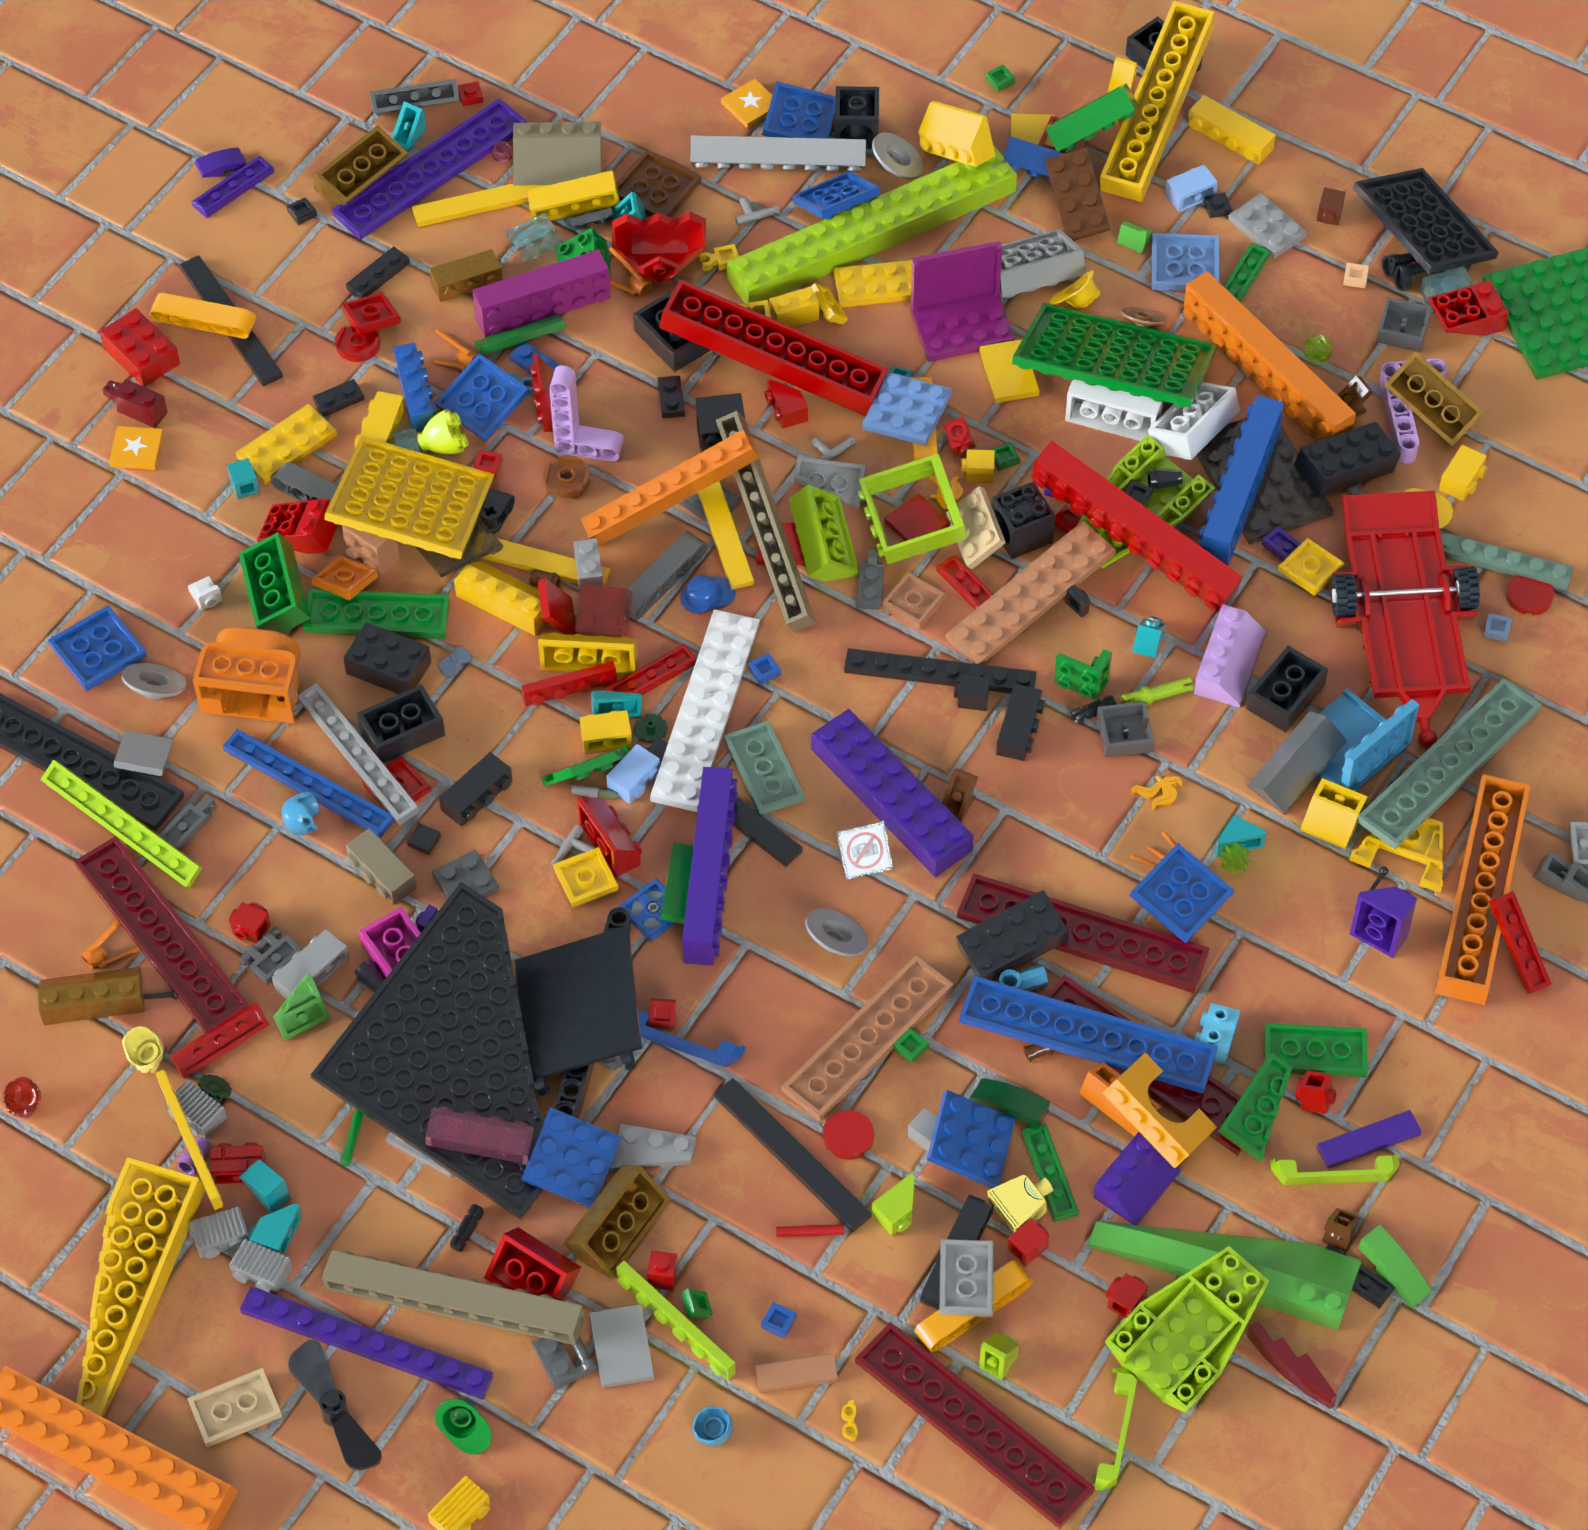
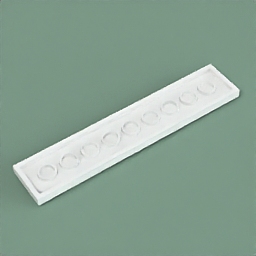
M714 609L650 795L651 802L698 812L703 767H713L759 628V619Z

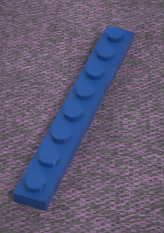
M236 729L223 745L225 752L298 793L313 792L318 804L365 830L369 828L379 838L385 834L395 821L393 816L385 810L239 729Z

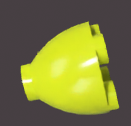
M445 409L427 423L423 432L417 436L419 445L424 452L430 450L442 455H452L463 452L464 448L469 446L466 435L461 433L459 427L461 420L458 413H451L450 410Z

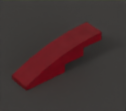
M1259 1321L1250 1325L1247 1337L1261 1355L1285 1379L1327 1408L1331 1409L1334 1407L1337 1395L1307 1353L1297 1358L1283 1337L1273 1342Z

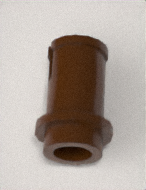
M533 569L530 575L539 577V579L529 577L530 584L538 585L539 580L546 578L558 588L560 586L561 577L557 576L555 572L549 574Z
M1035 1044L1023 1047L1029 1062L1049 1053L1054 1055L1055 1051Z

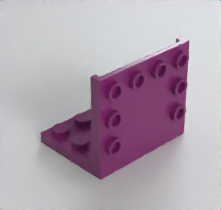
M1000 241L912 258L910 311L928 362L979 352V347L984 345L1015 341L1012 328L999 296L1002 258Z

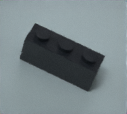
M1014 684L997 740L996 755L1025 761L1027 752H1032L1034 739L1031 738L1032 733L1037 734L1040 723L1037 716L1038 714H1043L1045 700H1042V690Z
M489 752L439 796L441 811L462 827L467 821L473 820L484 806L490 805L495 796L501 791L509 788L513 781L511 767L492 752Z

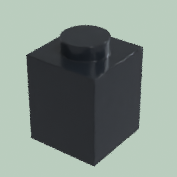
M961 675L960 684H955L954 698H958V708L986 711L990 678Z

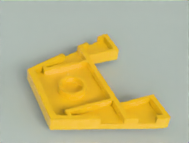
M1428 818L1396 849H1393L1372 833L1350 855L1349 861L1368 868L1371 867L1379 848L1425 864L1427 866L1419 886L1438 893L1442 891L1443 822Z

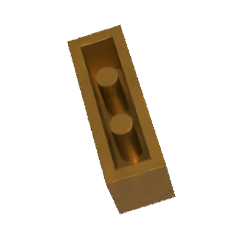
M493 249L429 268L431 284L440 302L467 293H473V289L503 280L502 268Z

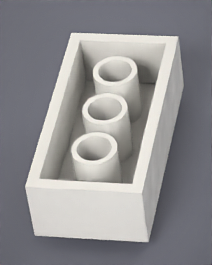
M1072 380L1067 393L1065 421L1141 441L1147 434L1149 435L1148 429L1161 417L1163 402H1157L1145 396H1132L1129 392L1111 391L1104 386H1091L1083 381Z
M1202 382L1191 407H1178L1173 404L1148 429L1149 436L1165 448V456L1192 460L1240 412L1236 388Z

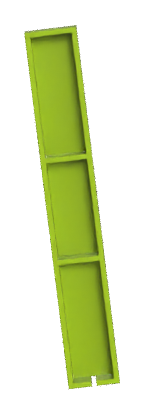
M994 146L996 156L976 167L961 162L953 163L877 196L870 202L861 203L854 206L851 210L836 214L833 218L824 219L728 261L727 280L744 303L769 301V298L785 294L832 273L833 268L851 265L1015 193L1017 174L1008 162H1004L1005 158Z

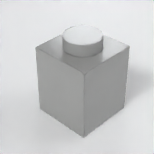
M924 1108L908 1125V1138L927 1152H929L937 1116Z

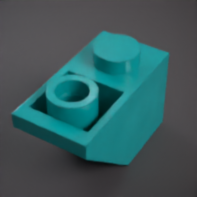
M1149 616L1148 619L1144 618L1138 625L1132 649L1133 653L1152 658L1158 655L1167 628V624L1162 623L1163 619Z

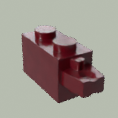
M125 379L123 383L109 380L103 388V394L115 402L117 412L153 428H156L168 413L164 395L128 379Z

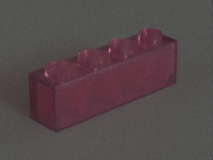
M438 1107V1109L432 1108L426 1132V1145L527 1164L534 1136V1127L522 1121L510 1123L496 1116L484 1118L479 1117L474 1112L466 1111L463 1114L453 1112L448 1107Z

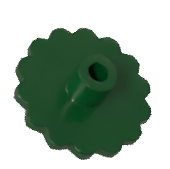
M645 714V716L639 717L634 727L635 735L639 737L640 741H645L646 743H654L660 737L662 738L666 735V730L668 729L666 721L656 714Z
M202 1075L198 1079L197 1085L212 1098L222 1099L231 1095L232 1088L230 1083L217 1075Z

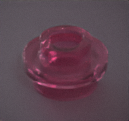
M498 142L494 145V149H492V157L499 162L509 161L513 157V148L507 142Z

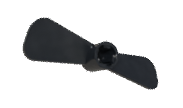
M316 1340L306 1341L291 1354L288 1361L290 1373L319 1403L324 1422L334 1429L346 1465L354 1470H365L377 1466L382 1460L381 1451L349 1414L346 1397L335 1387L321 1344Z

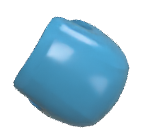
M304 792L289 798L282 806L281 811L282 819L287 829L295 835H306L317 831L318 827L314 825L312 816L319 812V805L313 792Z

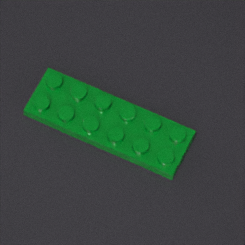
M309 589L307 605L311 619L304 622L303 630L304 633L358 635L367 622L404 637L445 639L450 596L361 591L351 600H347L323 589Z

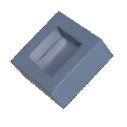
M1489 613L1484 637L1507 642L1512 618Z

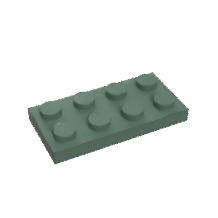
M769 720L724 735V742L760 815L805 801V795Z

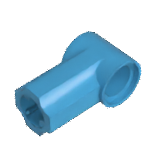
M1039 964L1019 971L1005 970L1000 974L998 983L1010 984L1015 988L1025 991H1033L1048 986L1049 981L1044 966Z

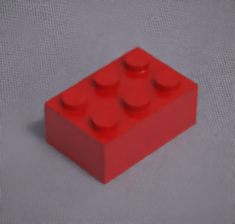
M137 308L100 330L104 349L143 387H146L180 365L177 347Z

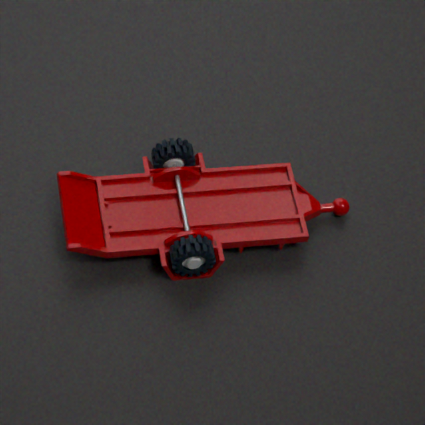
M1435 490L1343 495L1341 498L1344 531L1351 571L1332 572L1331 601L1336 627H1353L1361 623L1364 640L1363 650L1366 651L1370 673L1369 683L1372 684L1374 698L1398 697L1404 705L1412 699L1419 704L1416 721L1421 727L1418 742L1422 747L1430 748L1437 741V734L1431 730L1430 720L1446 694L1470 693L1471 686L1458 621L1473 620L1478 615L1477 610H1471L1478 609L1480 599V582L1477 569L1475 567H1468V565L1447 566L1439 529Z

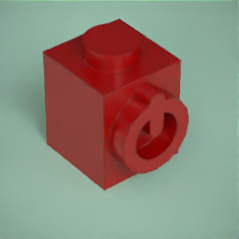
M964 416L942 425L955 456L958 454L966 455L967 449L972 450L976 447Z
M241 902L238 909H234L229 918L234 936L240 940H249L257 943L261 940V935L268 931L271 926L268 911L258 903L251 902L246 904Z
M1307 1071L1304 1078L1298 1080L1295 1096L1297 1101H1301L1302 1110L1327 1114L1330 1105L1334 1104L1336 1100V1089H1333L1332 1074Z
M1127 1273L1122 1278H1115L1106 1293V1298L1109 1299L1107 1308L1126 1319L1142 1301L1149 1298L1147 1297L1148 1286L1141 1278L1137 1276L1132 1277Z

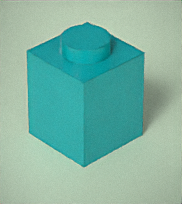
M249 458L227 464L229 479L237 499L259 493L257 477Z

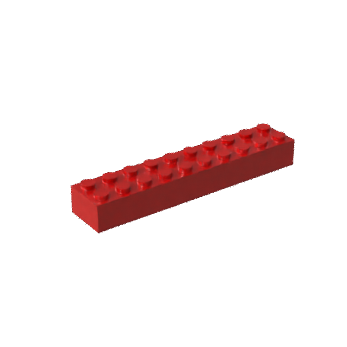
M681 279L663 310L659 325L661 329L865 417L888 372L886 367Z
M1051 440L1037 457L1031 475L1037 486L1047 488L1058 501L1068 503L1076 514H1083L1090 519V523L1093 526L1107 531L1114 541H1121L1128 546L1127 548L1132 554L1140 555L1146 559L1148 565L1153 569H1160L1171 582L1181 584L1189 595L1197 596L1203 600L1206 607L1220 612L1222 604L1227 605L1236 594L1243 576Z

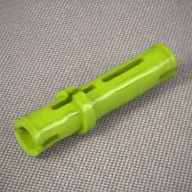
M1190 676L1151 688L1147 686L1142 687L1140 691L1123 694L1121 700H1132L1123 704L1146 702L1147 706L1151 705L1152 701L1191 692L1194 686L1193 684L1183 686L1192 682Z

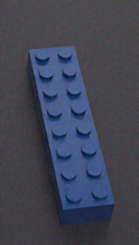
M1257 395L1254 404H1249L1247 410L1248 420H1243L1240 429L1241 438H1236L1233 447V451H1235L1234 456L1230 455L1226 466L1228 471L1227 473L1223 472L1220 480V486L1222 487L1220 491L1216 490L1213 498V504L1215 505L1213 509L1209 508L1206 516L1207 526H1202L1199 535L1201 540L1199 546L1227 566H1229L1281 430L1284 402Z

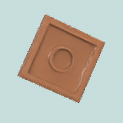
M907 572L881 602V608L920 630L946 600L947 594Z

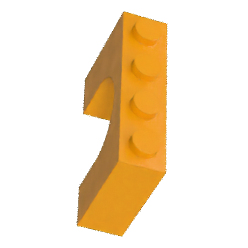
M1145 1052L1103 1094L1156 1150L1176 1168L1217 1126L1200 1109L1182 1123L1171 1122L1155 1110L1148 1096V1087L1163 1070Z

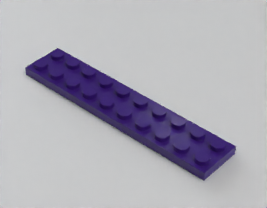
M499 98L380 177L347 205L339 204L333 208L332 215L361 240L513 138L514 123L528 122Z

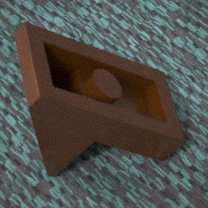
M1356 375L1338 396L1356 413L1355 417L1367 412L1362 404L1373 394V391L1361 376Z
M955 768L942 804L962 822L975 799L973 791L978 776Z
M1336 1208L1327 1219L1322 1242L1345 1251L1361 1218Z

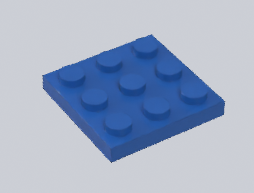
M776 81L762 135L781 138L828 139L835 116V96Z
M847 171L794 194L792 198L794 204L822 219H830L836 213L851 210L861 202L872 201L873 197L880 195L879 186Z
M478 354L435 401V405L442 411L448 409L451 413L457 412L461 425L487 442L529 395L530 390L487 358Z
M109 605L48 639L49 646L86 692L120 673L126 667L147 657L146 650Z
M1177 843L1130 892L1129 896L1183 942L1187 943L1233 895L1235 890Z
M947 1090L942 1096L927 1161L990 1188H995L1000 1185L1015 1119Z
M550 1107L521 1180L590 1208L601 1192L622 1137Z

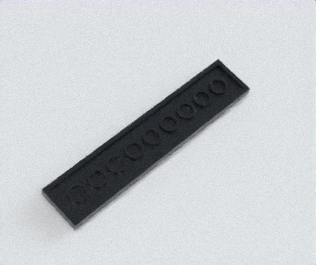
M0 693V748L45 772L53 760L59 761L154 831L160 827L183 799L184 792L181 789L152 774L115 768V754Z

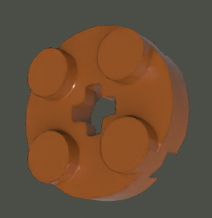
M564 455L557 457V461H554L552 464L550 461L544 469V484L550 495L563 498H579L590 483L588 466L586 467L583 464V460L575 456ZM566 474H570L571 478L563 479L561 477H565Z

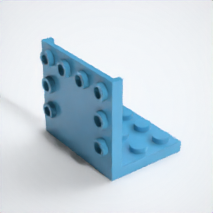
M1346 688L1343 694L1319 713L1330 719L1347 739V742L1332 757V763L1317 779L1321 781L1323 778L1357 792L1410 746L1419 704L1413 699L1406 705L1401 704L1396 709L1394 715L1388 719L1382 717Z

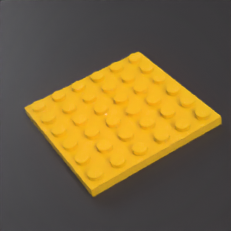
M361 436L327 508L324 520L348 526L358 531L372 533L382 538L396 540L403 544L420 547L427 551H434L451 558L461 559L495 474Z

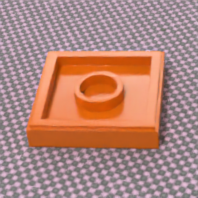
M340 555L312 578V585L351 600L378 577V570Z

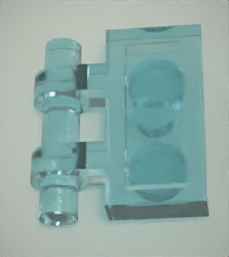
M545 213L506 231L507 238L517 252L524 248L526 249V251L520 253L523 261L530 258L533 260L539 257L540 253L547 250L552 251L556 249L557 245L563 243L560 235L551 237V235L556 233V230ZM540 240H543V241H544L543 243H541V244H539V245H537V246H534V245H533L534 243H536V242H538V241H540Z

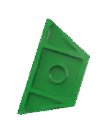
M628 745L541 777L543 785L547 786L572 778L573 781L590 776L589 771L593 769L596 773L612 768V762L624 758L630 752Z

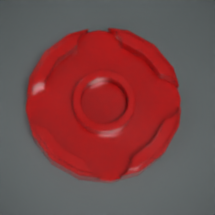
M352 325L347 328L344 326L336 334L335 344L337 352L342 358L351 362H362L376 355L380 349L381 341L377 331L359 335Z
M1517 575L1509 582L1506 597L1510 606L1519 613L1526 614L1527 612L1532 613V615H1539L1551 607L1554 589L1549 583Z
M851 1110L840 1111L832 1115L825 1123L823 1130L824 1144L828 1151L830 1150L838 1158L846 1160L860 1158L873 1145V1125L860 1112Z

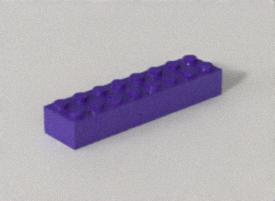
M847 709L811 734V750L934 877H937L973 851L974 835L850 709Z
M703 767L682 937L683 960L685 964L714 966V957H719L720 954L719 936L722 935L723 928L722 913L725 911L724 893L727 891L729 851L732 848V827L735 825L734 808L737 805L738 798L737 779L733 778V769Z

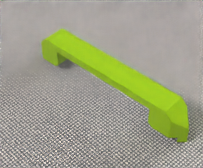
M1394 1153V1156H1378L1374 1169L1297 1172V1164L1293 1159L1279 1160L1275 1162V1158L1270 1160L1271 1171L1284 1185L1389 1181L1400 1166L1399 1155Z
M1118 1367L1112 1368V1372L1117 1374L1114 1392L1116 1395L1128 1397L1115 1464H1099L1095 1483L1090 1482L1095 1486V1490L1099 1491L1117 1485L1137 1385V1379L1128 1370Z

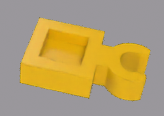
M735 244L713 248V254L708 252L699 254V261L704 262L702 263L703 271H709L714 266H718L719 270L727 269V262L739 257Z

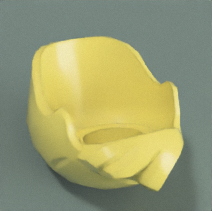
M138 1026L131 1029L124 1036L122 1042L127 1060L142 1073H148L149 1071L155 1073L163 1059L164 1045L161 1037L154 1030L146 1026Z

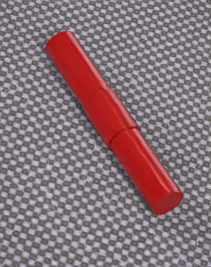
M844 1224L776 1227L777 1237L844 1235Z

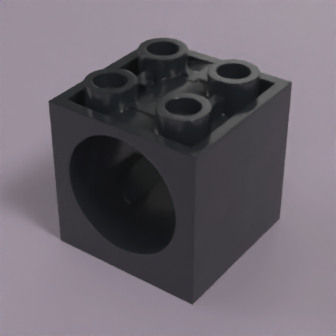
M836 86L835 139H865L866 149H872L873 139L879 134V87Z
M741 393L696 398V424L700 452L723 441L716 422L717 419L735 411H738L745 419Z
M1034 481L992 497V508L1006 542L1003 546L1011 559L1053 543L1055 514Z

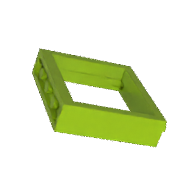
M939 454L859 479L861 490H858L861 502L866 501L867 506L863 507L867 521H873L870 529L873 538L879 539L880 543L876 544L880 557L885 556L887 565L968 539ZM935 474L953 526L889 546L871 495Z

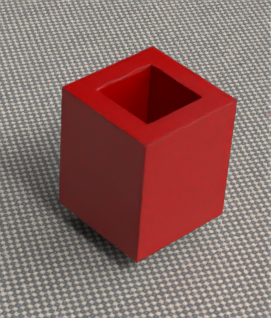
M1030 1219L1008 1237L1007 1249L1024 1266H1027L1048 1249L1049 1234L1041 1224L1037 1225Z
M651 1250L647 1282L655 1289L674 1291L678 1270L677 1254Z

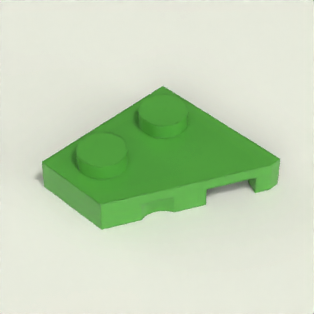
M310 974L304 976L273 1016L285 1041L330 1018Z

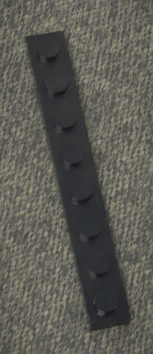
M850 648L847 650L844 673L954 687L955 684H960L961 675L990 678L989 691L1012 693L1014 684L1035 688L1037 671Z

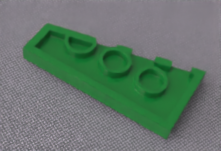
M1272 1052L1268 1055L1218 1130L1220 1134L1258 1162L1263 1159L1265 1147L1272 1132L1271 1128L1274 1119L1277 1117L1278 1107L1293 1068Z

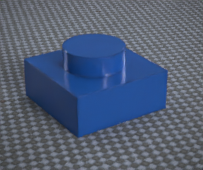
M769 653L748 663V669L760 685L781 675V669Z
M773 1302L761 1322V1328L785 1339L797 1318V1313Z

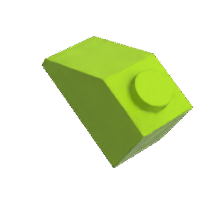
M912 1173L872 1203V1216L891 1236L898 1231H905L911 1224L915 1176Z
M993 1334L981 1345L979 1369L1003 1381L1018 1357L1019 1345L1013 1338L1007 1335Z

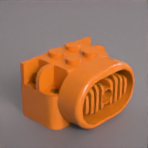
M229 627L222 630L217 635L215 642L207 643L202 647L193 677L200 713L294 724L293 705L298 700L299 673L297 667L301 656L298 644L289 636L271 630L247 627Z

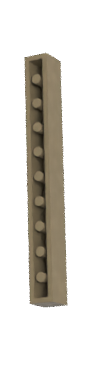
M738 411L716 420L722 440L741 430H744L751 437L747 422ZM758 459L734 472L786 625L794 632L816 624V620L761 462Z
M345 1250L340 1252L331 1251L322 1275L324 1287L329 1291L544 1339L548 1338L571 1345H576L585 1319L582 1305L572 1300L564 1302L555 1300L548 1295L536 1296L522 1289L509 1290L494 1283L487 1285L479 1283L472 1278H455L445 1272L437 1274L429 1272L422 1267H405L399 1262L391 1261L387 1263L379 1261L372 1256H356Z

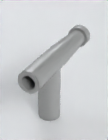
M743 197L739 202L745 214L736 216L735 219L737 225H741L773 214H779L780 211L778 205L772 208L753 211L748 199Z
M850 436L848 440L830 449L818 437H815L811 444L823 454L817 459L831 461L851 445H855L856 441Z
M575 825L555 859L551 861L552 866L563 861L572 847L582 852L596 848L578 839L583 832L582 827Z

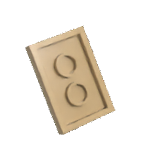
M980 486L957 503L968 538L957 543L964 562L970 569H974L1006 543L986 490ZM947 511L946 514L948 520L950 521V525L953 526L949 513Z
M263 1368L187 1398L206 1448L282 1417Z

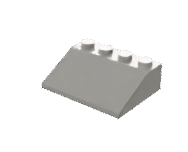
M1061 229L1001 244L1002 258L999 294L1002 297L1011 298L1021 292H1034L1043 286H1055L1065 280H1077L1086 273L1083 249Z

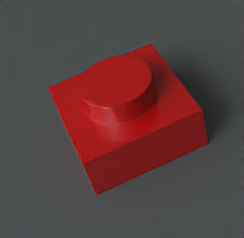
M479 81L457 85L462 106L484 102Z
M479 450L473 468L495 474L494 477H496L502 462V454Z
M1065 504L1055 515L1054 526L1068 533L1077 526L1083 514H1076L1069 505Z
M651 998L649 1025L674 1027L676 1000Z

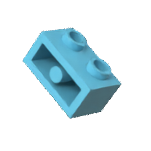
M1211 1003L1209 1011H1203L1200 1025L1204 1027L1202 1033H1196L1195 1040L1218 1046L1214 1062L1225 1065L1237 1029L1240 1011Z

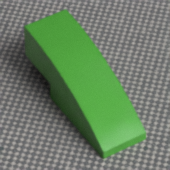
M1380 1224L1360 1240L1358 1249L1377 1267L1375 1272L1382 1279L1395 1287L1394 1291L1409 1306L1415 1307L1431 1294L1432 1290L1417 1267Z

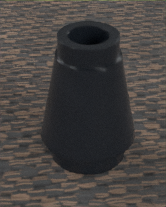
M1153 468V470L1147 473L1148 486L1158 491L1182 484V471Z
M370 960L361 963L354 972L357 980L374 993L385 980L375 962L372 963Z

